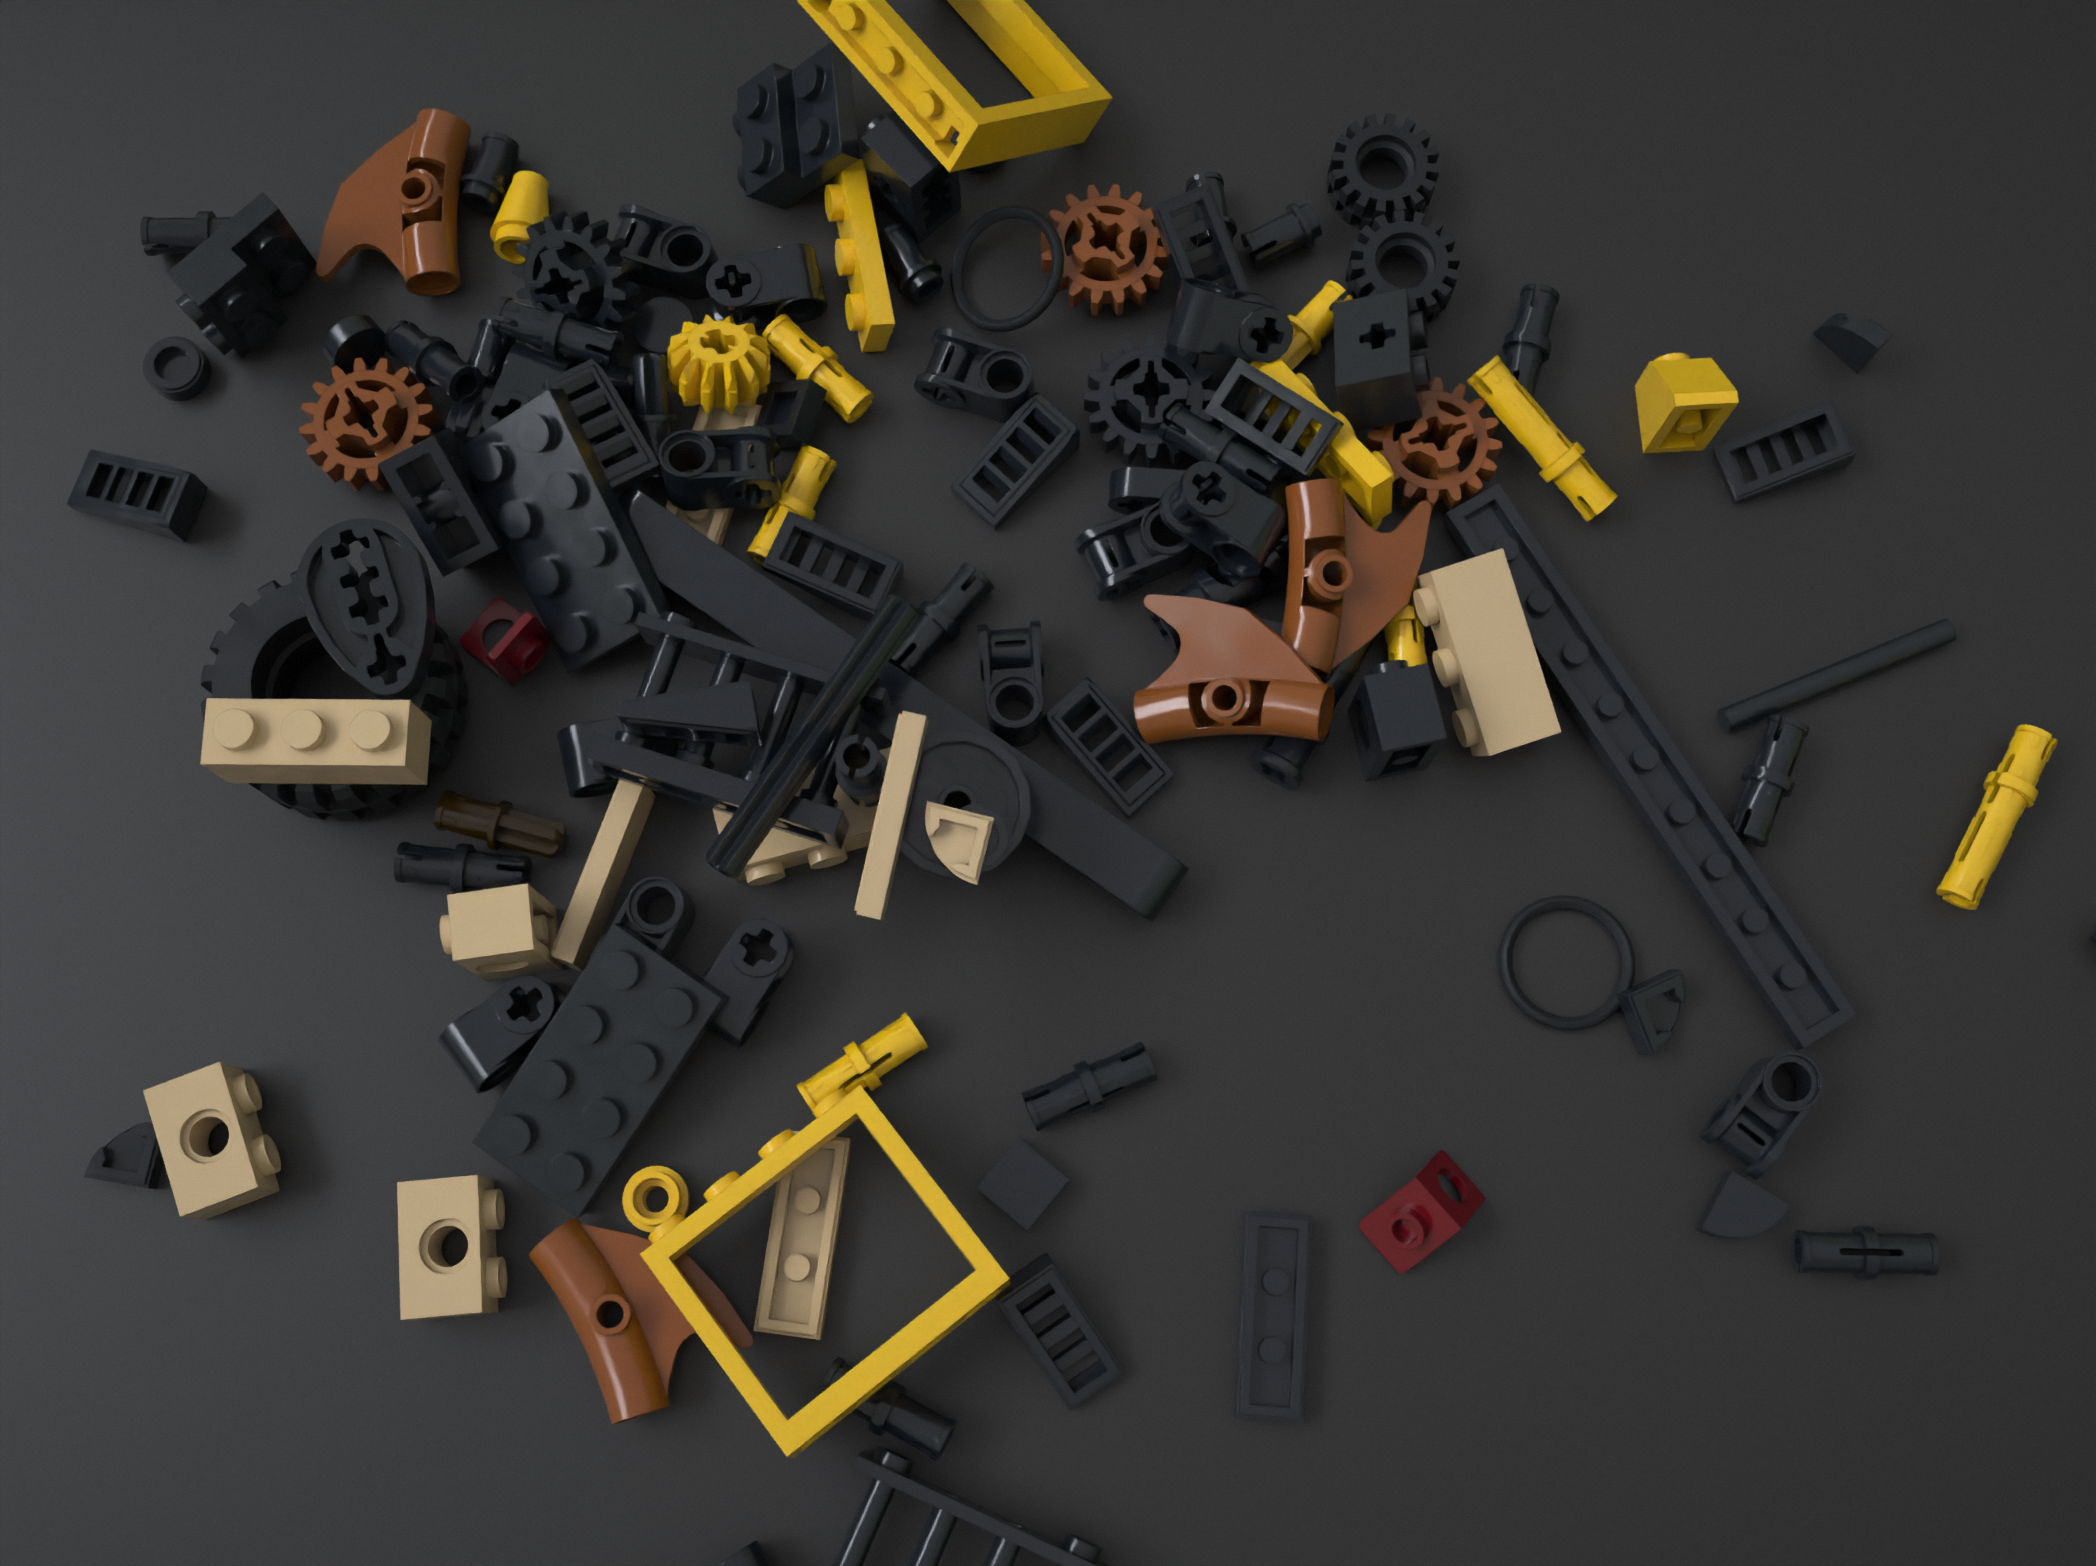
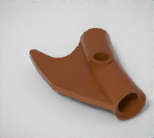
M422 109L418 113L417 120L413 125L378 149L340 185L324 227L316 265V273L322 281L331 280L356 252L372 249L384 254L404 277L406 289L413 294L432 297L449 294L458 289L461 284L457 249L459 184L471 136V127L466 121L440 109Z
M1340 479L1309 480L1285 487L1289 556L1286 602L1280 636L1296 650L1320 678H1329L1334 667L1372 640L1409 602L1424 556L1431 515V505L1429 502L1421 501L1417 503L1392 532L1381 533L1367 526L1348 501L1342 489V481ZM1323 574L1326 576L1328 583L1325 581Z
M1149 594L1144 598L1145 607L1171 625L1179 634L1181 641L1180 652L1173 664L1155 682L1135 692V718L1142 738L1147 744L1154 745L1181 739L1219 735H1268L1320 742L1325 739L1334 711L1335 691L1333 685L1324 683L1296 650L1251 610L1198 597ZM1232 688L1236 692V704H1234L1231 700L1230 694Z
M576 1217L565 1222L547 1235L529 1253V1258L557 1296L581 1340L598 1380L611 1424L624 1422L671 1406L669 1400L670 1380L678 1351L683 1342L695 1334L696 1331L641 1257L640 1253L652 1245L650 1240L628 1233L585 1225ZM683 1253L674 1260L677 1267L734 1345L743 1349L751 1348L754 1344L752 1334L721 1289L688 1254ZM619 1303L623 1308V1319L619 1325L611 1328L607 1323L606 1313L613 1304Z

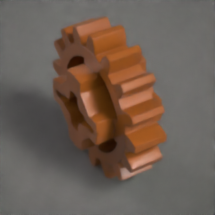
M1094 184L1088 185L1087 200L1080 202L1077 197L1069 193L1065 196L1066 214L1053 209L1049 212V221L1058 232L1065 257L1064 273L1058 292L1069 289L1068 306L1073 309L1083 299L1090 301L1091 314L1094 316H1098L1102 305L1106 303H1111L1116 315H1122L1124 300L1131 298L1140 307L1146 304V287L1159 290L1163 281V272L1161 270L1169 269V262L1151 208L1145 211L1141 210L1143 194L1137 191L1128 201L1120 198L1121 192L1118 184L1112 185L1108 196H1100ZM1041 231V250L1045 251L1041 254V268L1043 273H1051L1052 255L1050 245L1045 234ZM1074 233L1077 236V243L1072 246V254L1067 256L1065 252L1066 244ZM1144 244L1146 254L1139 267H1137L1134 263L1135 255L1138 254L1139 246Z
M355 358L353 373L346 375L336 365L331 368L332 376L335 380L333 384L327 386L324 383L315 382L312 385L320 399L318 403H302L301 410L313 422L299 427V432L308 444H311L306 450L307 454L317 466L323 465L322 470L330 480L336 483L344 477V480L351 489L359 492L365 480L369 479L378 492L385 491L387 480L378 463L434 435L428 426L439 423L440 416L434 407L429 404L433 400L431 394L423 383L417 384V379L411 374L410 369L404 366L395 373V369L388 359L381 358L376 364L375 370H370L362 358ZM364 412H367L375 423L373 427L378 434L375 438L366 428L368 423L363 417Z
M1435 377L1432 383V390L1421 392L1423 418L1408 420L1407 432L1401 434L1398 441L1393 442V432L1401 422L1372 427L1374 431L1368 432L1364 446L1371 452L1377 451L1382 454L1390 464L1395 478L1392 490L1397 487L1403 491L1400 498V506L1406 508L1413 498L1416 497L1422 499V501L1429 502L1432 512L1436 501L1443 499L1447 508L1452 510L1459 505L1461 492L1471 499L1480 493L1483 487L1481 481L1490 482L1497 468V465L1492 460L1497 459L1502 449V441L1489 437L1495 433L1499 421L1497 418H1481L1480 414L1486 403L1482 397L1472 401L1470 404L1463 399L1466 385L1460 383L1451 394L1443 391L1442 379ZM1423 440H1428L1429 443L1423 444L1422 442ZM1442 446L1443 450L1438 451L1437 448ZM1472 449L1471 463L1459 473V458L1463 457L1467 450Z

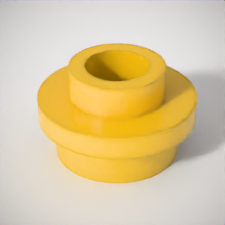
M649 1166L639 1170L629 1179L624 1188L622 1204L628 1220L638 1229L651 1233L661 1223L675 1214L682 1213L685 1217L690 1204V1193L685 1180L676 1171L664 1166ZM656 1187L664 1188L669 1197L667 1206L660 1212H652L646 1204L648 1193Z

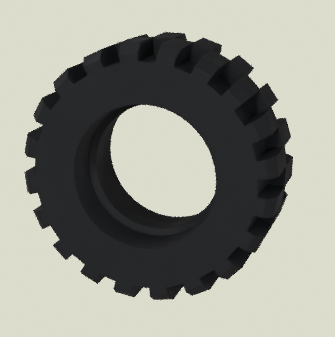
M298 571L291 573L292 583L281 586L276 580H272L258 588L257 592L261 596L259 600L250 607L241 602L229 614L236 621L229 632L225 634L217 631L209 647L217 655L214 665L206 664L203 666L200 683L203 688L212 694V698L289 699L293 686L301 673L314 660L328 653L312 629L300 601L297 589ZM369 571L361 573L359 583L353 587L364 597L368 605V612L359 617H364L370 625H373L380 621L378 613L385 607L371 593L369 582L375 577ZM437 622L433 654L422 688L414 697L409 699L432 721L428 771L433 766L443 771L453 755L445 749L449 738L461 739L466 721L456 710L457 707L468 704V685L458 675L464 668L458 651L447 640L448 635ZM384 644L383 652L388 667V684H393L398 681L397 670L406 665H401L390 654ZM203 699L201 702L203 721L205 720L206 699ZM248 783L288 810L294 808L306 817L325 820L331 813L341 821L362 820L365 815L364 808L370 807L379 815L398 808V802L395 797L404 791H407L415 798L429 787L428 783L427 785Z

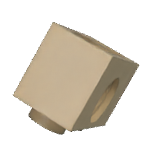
M528 883L447 895L449 915H442L440 918V937L446 955H452L455 963L485 981L562 970V963L553 958L552 953H550L559 932L557 909Z
M217 1062L143 1090L180 1217L206 1220L280 1191L275 1173L281 1170L280 1156L271 1137L262 1133L256 1111L262 1108V1098L254 1078L249 1073H244L242 1068ZM224 1122L229 1130V1140L226 1147L214 1156L208 1146L209 1136L218 1124Z
M481 1175L397 1182L400 1320H425L499 1313L498 1298L506 1296L508 1277L505 1259L497 1257L496 1230L503 1229L505 1203L502 1191L494 1189V1179ZM459 1228L467 1237L468 1250L460 1263L450 1266L442 1255V1244L445 1237L451 1231Z

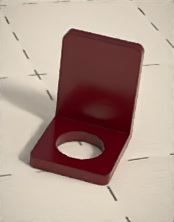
M497 597L460 637L459 642L463 648L513 687L523 674L530 672L537 666L552 640L547 630L533 613L528 610L522 614L504 599ZM498 622L514 624L491 651L486 649L484 637L487 630L493 624Z
M1440 1150L1431 1157L1413 1179L1360 1221L1359 1228L1398 1273L1404 1274L1460 1231L1485 1201V1197L1445 1151ZM1438 1174L1445 1176L1456 1186L1462 1203L1454 1201L1446 1194L1440 1185Z

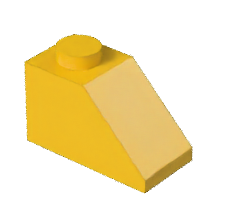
M1670 353L1648 363L1635 384L1643 454L1704 450L1738 405L1739 399L1736 388L1712 358L1690 359V356L1685 353Z

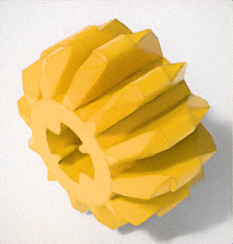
M706 314L702 324L684 322L681 333L670 338V345L667 349L668 381L671 383V391L679 393L682 397L684 406L691 407L701 404L706 416L714 409H724L732 416L737 405L754 408L757 397L767 393V385L770 383L771 376L770 349L767 347V338L756 334L754 323L736 325L732 315H729L723 321H714Z

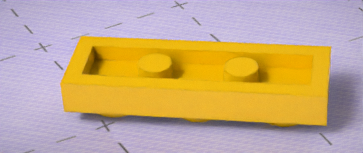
M860 159L837 174L833 184L826 185L824 199L828 221H837L840 237L835 242L837 272L839 276H847L850 294H847L845 298L847 325L850 331H858L861 352L865 353L886 350L895 326V320L864 161Z
M1280 358L1259 368L1258 370L1344 423L1316 467L1327 478H1336L1342 481V489L1348 501L1371 525L1392 512V484L1395 478L1392 468L1385 457L1377 451L1370 452L1356 438L1355 432L1347 418L1338 411L1332 413L1318 398L1314 386L1304 374H1295ZM1273 397L1264 412L1271 418L1281 401ZM1295 409L1291 410L1284 421L1286 424L1285 430L1288 432L1300 415V412ZM1311 420L1296 443V446L1303 453L1322 426Z

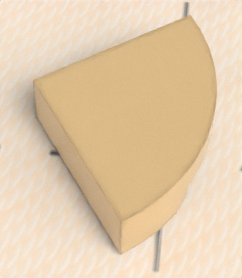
M927 801L925 826L934 853L940 862L954 875L969 883L978 885L994 818Z

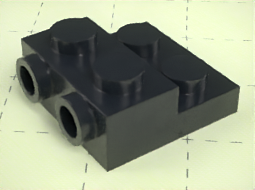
M830 42L793 70L773 62L737 89V111L732 116V123L742 141V164L737 169V179L740 186L746 192V197L786 209L860 160L850 60L836 44Z
M262 192L166 274L183 293L175 300L176 304L198 326L202 334L224 356L234 349L244 358L254 348L267 344L275 336L278 328L288 320L275 301L284 293L294 291L306 280L308 273L316 267L317 262L280 209Z

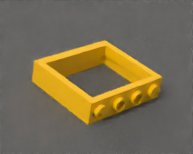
M796 0L949 173L1084 143L1113 99L1109 92L1024 0H947L1034 96L1033 99L982 108L886 0ZM957 130L960 134L956 139L958 143L955 146L950 139Z
M861 1085L849 1094L844 1088H841L823 1099L812 1111V1114L816 1117L814 1121L795 1135L791 1129H787L772 1138L759 1150L758 1155L762 1160L741 1177L737 1171H732L717 1180L703 1194L708 1201L687 1218L682 1213H678L661 1223L648 1236L652 1245L640 1253L643 1260L786 1457L793 1459L1010 1286V1278ZM859 1118L975 1271L788 1419L677 1267L674 1260Z

